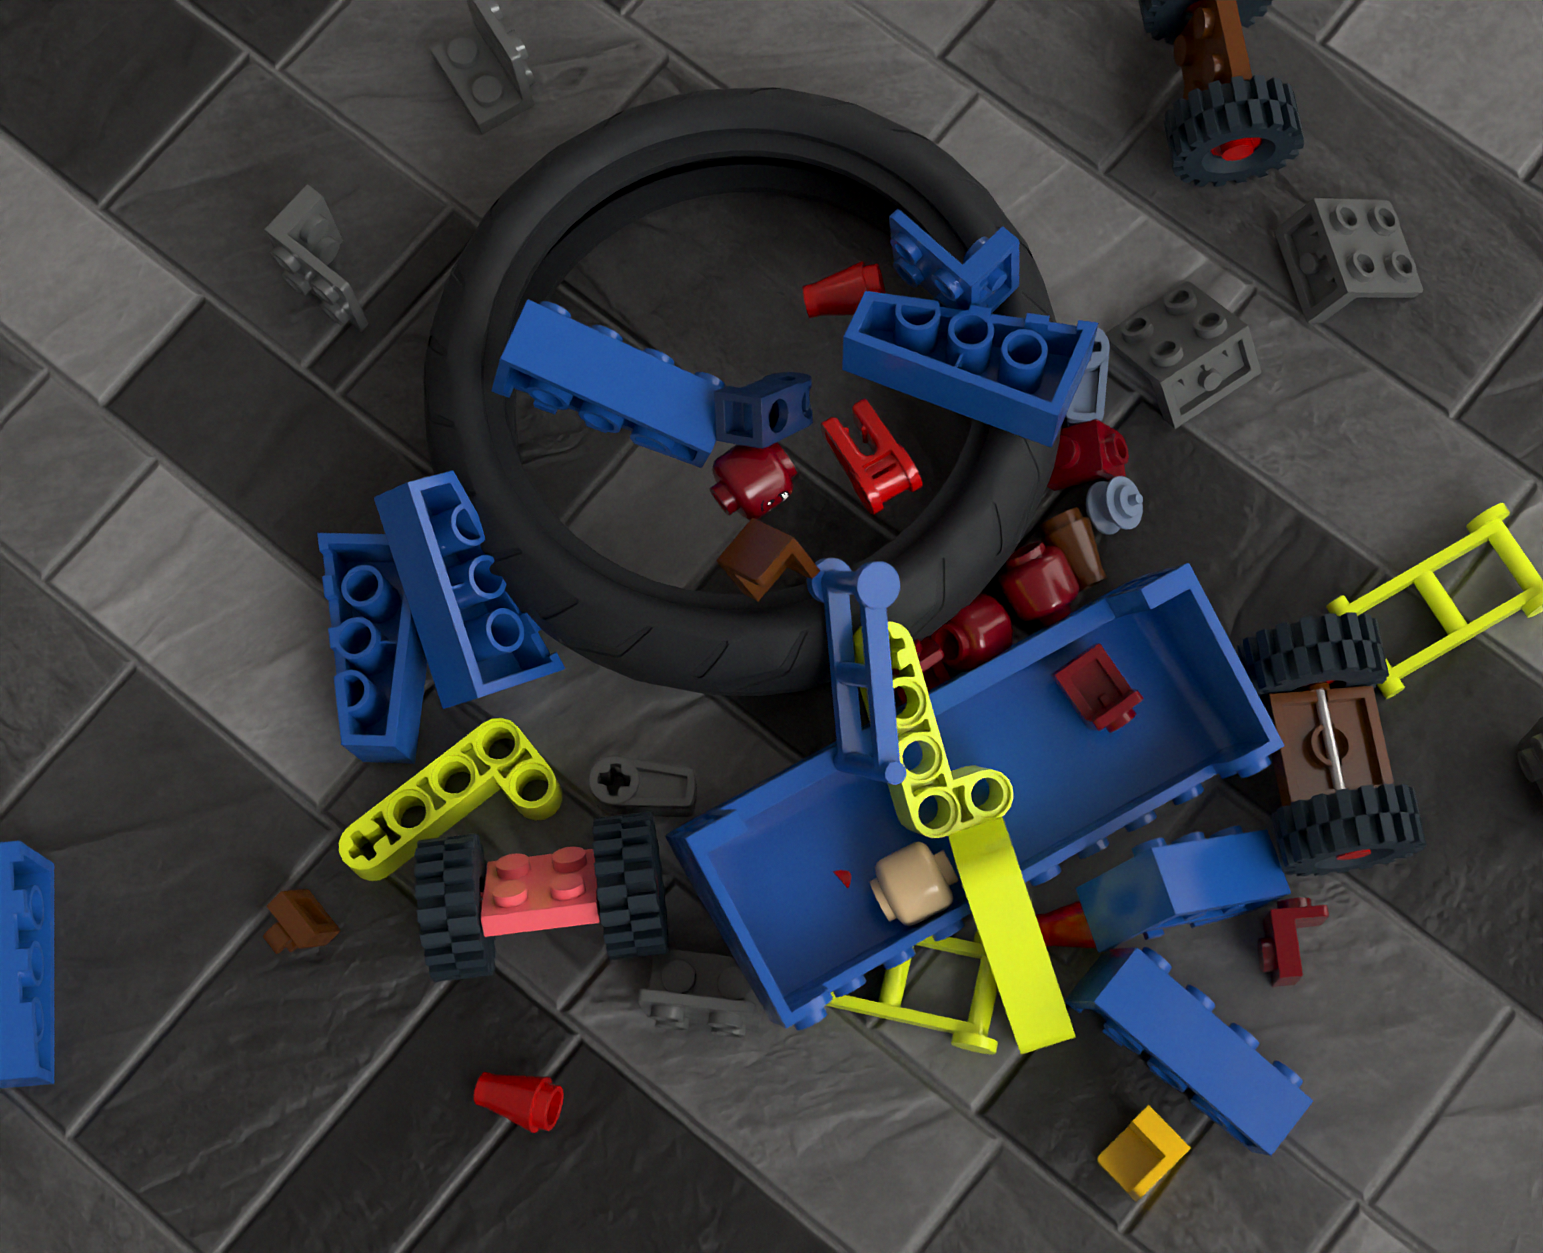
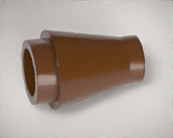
M1078 507L1065 511L1039 526L1044 536L1041 540L1044 545L1056 546L1064 552L1079 582V592L1091 588L1108 578L1101 564L1089 517L1083 518Z

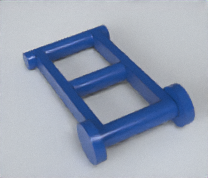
M820 559L815 562L820 572L813 580L807 577V587L812 597L824 603L838 749V753L834 758V765L838 771L898 785L906 777V768L900 762L886 607L890 606L899 594V576L896 570L885 562H867L855 572L851 571L849 566L840 559ZM849 594L854 595L860 605L865 664L855 663ZM858 687L867 688L873 756L863 752Z

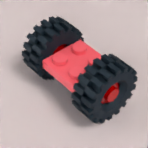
M651 812L595 818L593 820L592 832L594 839L593 849L584 850L580 847H565L555 851L553 854L530 857L516 853L505 855L497 861H490L488 863L484 860V848L480 844V837L477 833L418 841L417 848L415 849L416 864H414V875L416 878V885H414L415 898L418 902V910L416 911L421 928V945L425 949L424 959L426 966H429V975L433 978V982L493 975V971H495L494 958H496L494 943L496 935L600 923V918L601 925L603 924V936L607 946V953L611 961L668 954L669 934L665 889L653 814Z

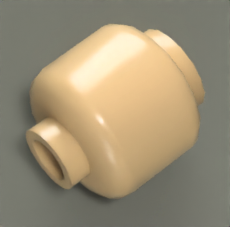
M915 842L879 860L875 866L877 878L869 882L889 922L898 918L903 925L914 926L948 909L952 905L953 894L949 886L959 880L944 850L933 855L927 845L922 842Z

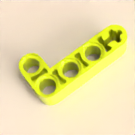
M888 621L891 665L893 669H899V675H892L893 688L900 686L904 689L907 696L905 709L896 716L900 762L903 764L902 756L904 749L913 741H917L920 744L923 755L921 762L916 768L910 771L906 769V777L902 783L898 785L888 783L900 823L915 833L931 838H941L1005 815L1013 801V787L1004 774L975 765L950 771L913 639L909 631L901 624ZM860 627L853 635L855 663L865 664L862 627ZM860 687L870 721L867 688ZM984 778L989 785L990 793L986 802L976 807L971 799L972 788L977 781ZM933 795L938 804L936 817L928 824H922L918 814L919 806L925 798Z
M493 718L482 723L348 826L341 835L339 853L342 860L360 878L368 881L381 880L415 856L418 841L438 838L500 789L524 817L537 821L545 820L558 811L563 800L562 788L550 766L518 726L504 718ZM503 738L515 741L514 749L509 756L503 759L489 757L490 747L495 741ZM457 772L470 774L471 779L465 790L454 794L445 792L446 782L451 775ZM539 779L548 782V790L541 799L537 801L522 799L521 794L527 783ZM413 806L426 807L425 818L418 826L414 828L401 827V819L407 809ZM388 825L399 840L393 843L390 837L383 831V828ZM368 842L373 845L377 853L369 861L364 857V853L361 850L362 846Z
M1003 816L948 835L957 869L1021 1055L1075 1038L1076 1036Z

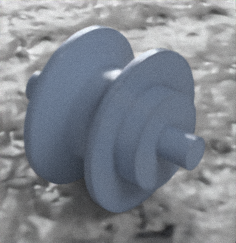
M1117 476L1108 483L1104 481L1096 482L1089 488L1086 497V512L1098 531L1106 535L1114 534L1120 528L1129 530L1139 524L1143 512V497L1130 479L1124 476Z

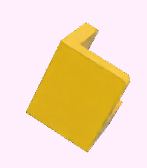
M1148 1105L1098 1156L1097 1162L1137 1202L1191 1147Z

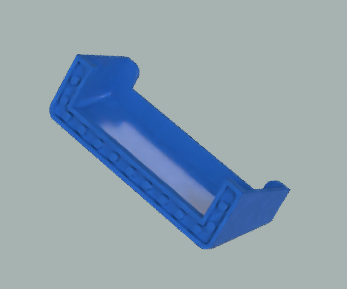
M1189 563L1145 574L1128 581L1074 610L1060 621L1047 625L1012 644L1010 648L994 656L995 658L970 672H961L928 690L950 771L975 765L1001 772L1009 779L1013 787V801L1009 810L1003 815V819L1024 882L1029 881L1031 886H1037L1057 876L1062 871L1059 863L1076 853L1079 859H1084L1103 850L1110 844L1106 836L1122 827H1125L1127 832H1131L1149 824L1157 818L1154 809L1172 800L1174 805H1179L1195 798L1204 791L1201 783L1212 776L1219 774L1221 779L1238 773L1240 778H1245L1263 770L1272 763L1268 755L1285 746ZM1095 643L1102 645L1131 689H1138L1144 700L1133 707L1137 715L1127 724L1111 733L1106 728L1100 731L1088 729L1051 676L1052 673ZM907 702L895 708L896 716L902 713ZM869 722L861 727L863 752L873 756L871 726ZM837 740L665 835L677 860L769 1020L786 1029L794 1025L797 1031L816 1024L828 1015L824 1006L833 999L831 992L834 993L836 998L851 993L866 983L863 975L880 964H883L885 969H891L904 963L916 954L912 946L930 936L936 942L955 934L965 926L962 918L972 913L957 869L949 837L931 838L905 828L897 817L888 783L838 771L834 765V758L838 753ZM917 741L908 744L903 752V764L908 771L916 768L923 756L922 748ZM984 778L977 781L972 788L971 799L976 807L984 804L990 793L989 785ZM933 795L925 798L919 806L918 814L922 824H928L936 817L938 804ZM922 842L929 847L933 855L944 850L959 881L949 886L953 894L952 905L948 909L914 926H905L898 918L889 922L869 882L877 878L875 866L884 857L912 843ZM846 870L851 873V883L848 889L833 871Z

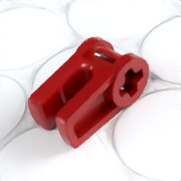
M864 398L852 406V415L855 425L862 434L863 443H868L874 453L873 455L866 456L861 453L850 437L849 428H844L835 417L822 422L821 431L824 440L848 475L860 501L869 513L874 515L883 510V503L906 489L914 492L921 488L923 484L909 454L895 441L869 402Z

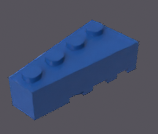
M865 291L843 337L842 370L1052 448L1092 356L1098 323L1078 320L1077 326L1049 322L1050 316L1026 313V319L991 314L992 308L970 305L969 310L940 307L939 301Z
M527 299L500 358L491 392L510 398L513 389L528 393L535 399L533 402L535 408L554 415L558 409H572L578 412L579 417L585 421L587 427L604 433H618L621 428L632 431L630 439L634 444L691 465L703 467L716 442L714 391L726 387L722 380L708 373L696 372L692 374L676 367L672 358L658 350L646 348L641 351L623 343V338L617 332L605 326L593 325L590 328L571 319V314L557 304L548 301H542L538 304Z
M453 470L407 482L374 497L443 709L566 669L557 652L550 654L538 633L541 628L526 612L522 613L505 591L507 584L503 577L490 572L489 568L495 561L494 557L485 555L480 547V544L485 540L478 513Z
M317 533L319 551L323 554L325 576H322L324 597L329 603L331 628H328L330 648L334 651L337 673L334 676L341 745L362 762L415 764L428 662L386 534Z
M21 841L0 842V1089L54 1084V863Z
M1134 947L1115 948L1104 951L1064 1002L1079 1014L1084 1009H1092L1106 1020L1103 1024L1105 1027L1103 1033L1120 1047L1124 1045L1137 1054H1141L1142 1051L1146 1052L1151 1056L1147 1061L1151 1072L1166 1084L1168 1083L1181 1092H1184L1187 1087L1195 1092L1194 1096L1190 1099L1192 1105L1251 1152L1272 1156L1313 1102L1308 1095L1299 1089L1303 1083L1302 1079L1285 1064L1277 1060L1271 1064L1256 1051L1259 1042L1244 1028L1233 1022L1227 1026L1215 1016L1212 1011L1216 1005L1203 992L1189 984L1184 989L1169 976L1168 973L1172 969L1171 965L1154 950L1148 947H1143L1142 950Z

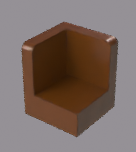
M754 518L747 523L716 560L746 596L756 601L763 597L786 568L812 580L820 572V569L794 537Z

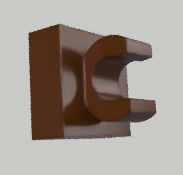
M309 889L281 891L267 905V908L278 922L265 932L263 938L275 954H279L285 947L289 952H293L298 947L302 949L326 946L341 932L340 928Z

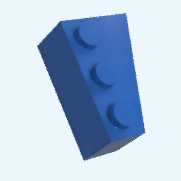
M1233 826L1210 835L1209 839H1206L1204 833L1200 831L1182 836L1172 841L1171 845H1167L1164 838L1143 842L1131 849L1133 858L1075 888L1098 953L1118 947L1117 945L1143 933L1146 941L1164 935L1163 928L1190 924L1191 928L1214 923L1254 912L1291 894L1268 830L1244 833L1241 826Z

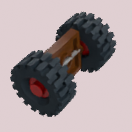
M1138 0L1146 33H1151V37L1157 41L1165 37L1166 44L1174 45V60L1177 66H1181L1185 85L1183 99L1179 98L1172 104L1173 110L1166 111L1164 115L1165 120L1163 121L1173 173L1176 177L1180 176L1181 181L1185 183L1194 180L1196 186H1205L1208 182H1213L1214 187L1223 186L1227 181L1235 180L1236 183L1247 182V177L1256 175L1257 178L1269 175L1268 169L1274 168L1279 170L1287 165L1285 159L1294 160L1299 155L1298 149H1303L1305 143L1292 86L1289 83L1282 84L1281 79L1272 77L1267 82H1265L1264 75H1253L1252 77L1242 26L1248 28L1256 23L1254 16L1263 17L1268 11L1267 5H1271L1272 0Z
M1347 612L1341 616H1336V613H1329L1312 619V616L1299 618V622L1290 624L1286 621L1276 624L1275 629H1262L1256 632V636H1248L1243 639V644H1238L1237 647L1239 659L1285 745L1271 754L1282 807L1278 808L1277 812H1273L1271 816L1283 873L1285 872L1286 875L1290 876L1294 874L1296 876H1307L1310 874L1322 876L1331 872L1343 873L1358 868L1363 870L1372 868L1376 864L1392 863L1397 858H1407L1413 856V853L1424 850L1427 844L1415 789L1405 784L1394 786L1373 690L1376 688V684H1383L1387 680L1386 677H1389L1377 619L1375 617L1371 618V615L1368 614L1357 616V613Z

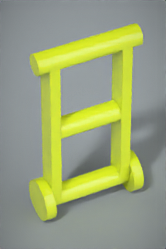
M1504 503L1487 509L1470 521L1466 526L1470 535L1352 603H1349L1345 596H1341L1326 606L1328 612L1336 613V616H1341L1347 612L1357 613L1358 616L1414 584L1448 634V636L1393 668L1386 659L1389 677H1386L1387 680L1383 684H1376L1386 699L1393 697L1405 688L1400 679L1522 609L1527 618L1543 612V579L1503 523V520L1510 514ZM1489 540L1523 592L1468 624L1433 572Z
M979 931L975 932L973 942L953 937H947L935 942L933 937L930 936L916 944L981 959L967 1022L901 1007L911 958L896 967L885 970L878 1002L848 995L836 998L834 993L831 992L833 999L826 1005L953 1034L951 1044L956 1047L977 1053L996 1054L998 1041L989 1038L988 1033L998 987Z

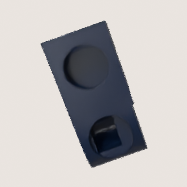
M798 372L774 373L765 376L763 380L741 388L726 386L714 391L716 441L764 449L810 426L813 423V411L809 390L812 387L811 376Z

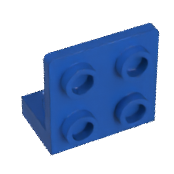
M899 209L889 217L890 243L893 249L895 261L893 267L895 271L911 287L916 288L920 284L934 297L933 300L939 301L940 307L969 310L970 305L992 308V314L1019 287V239L1002 226L990 239L986 236L978 239L965 254L964 264L962 265Z

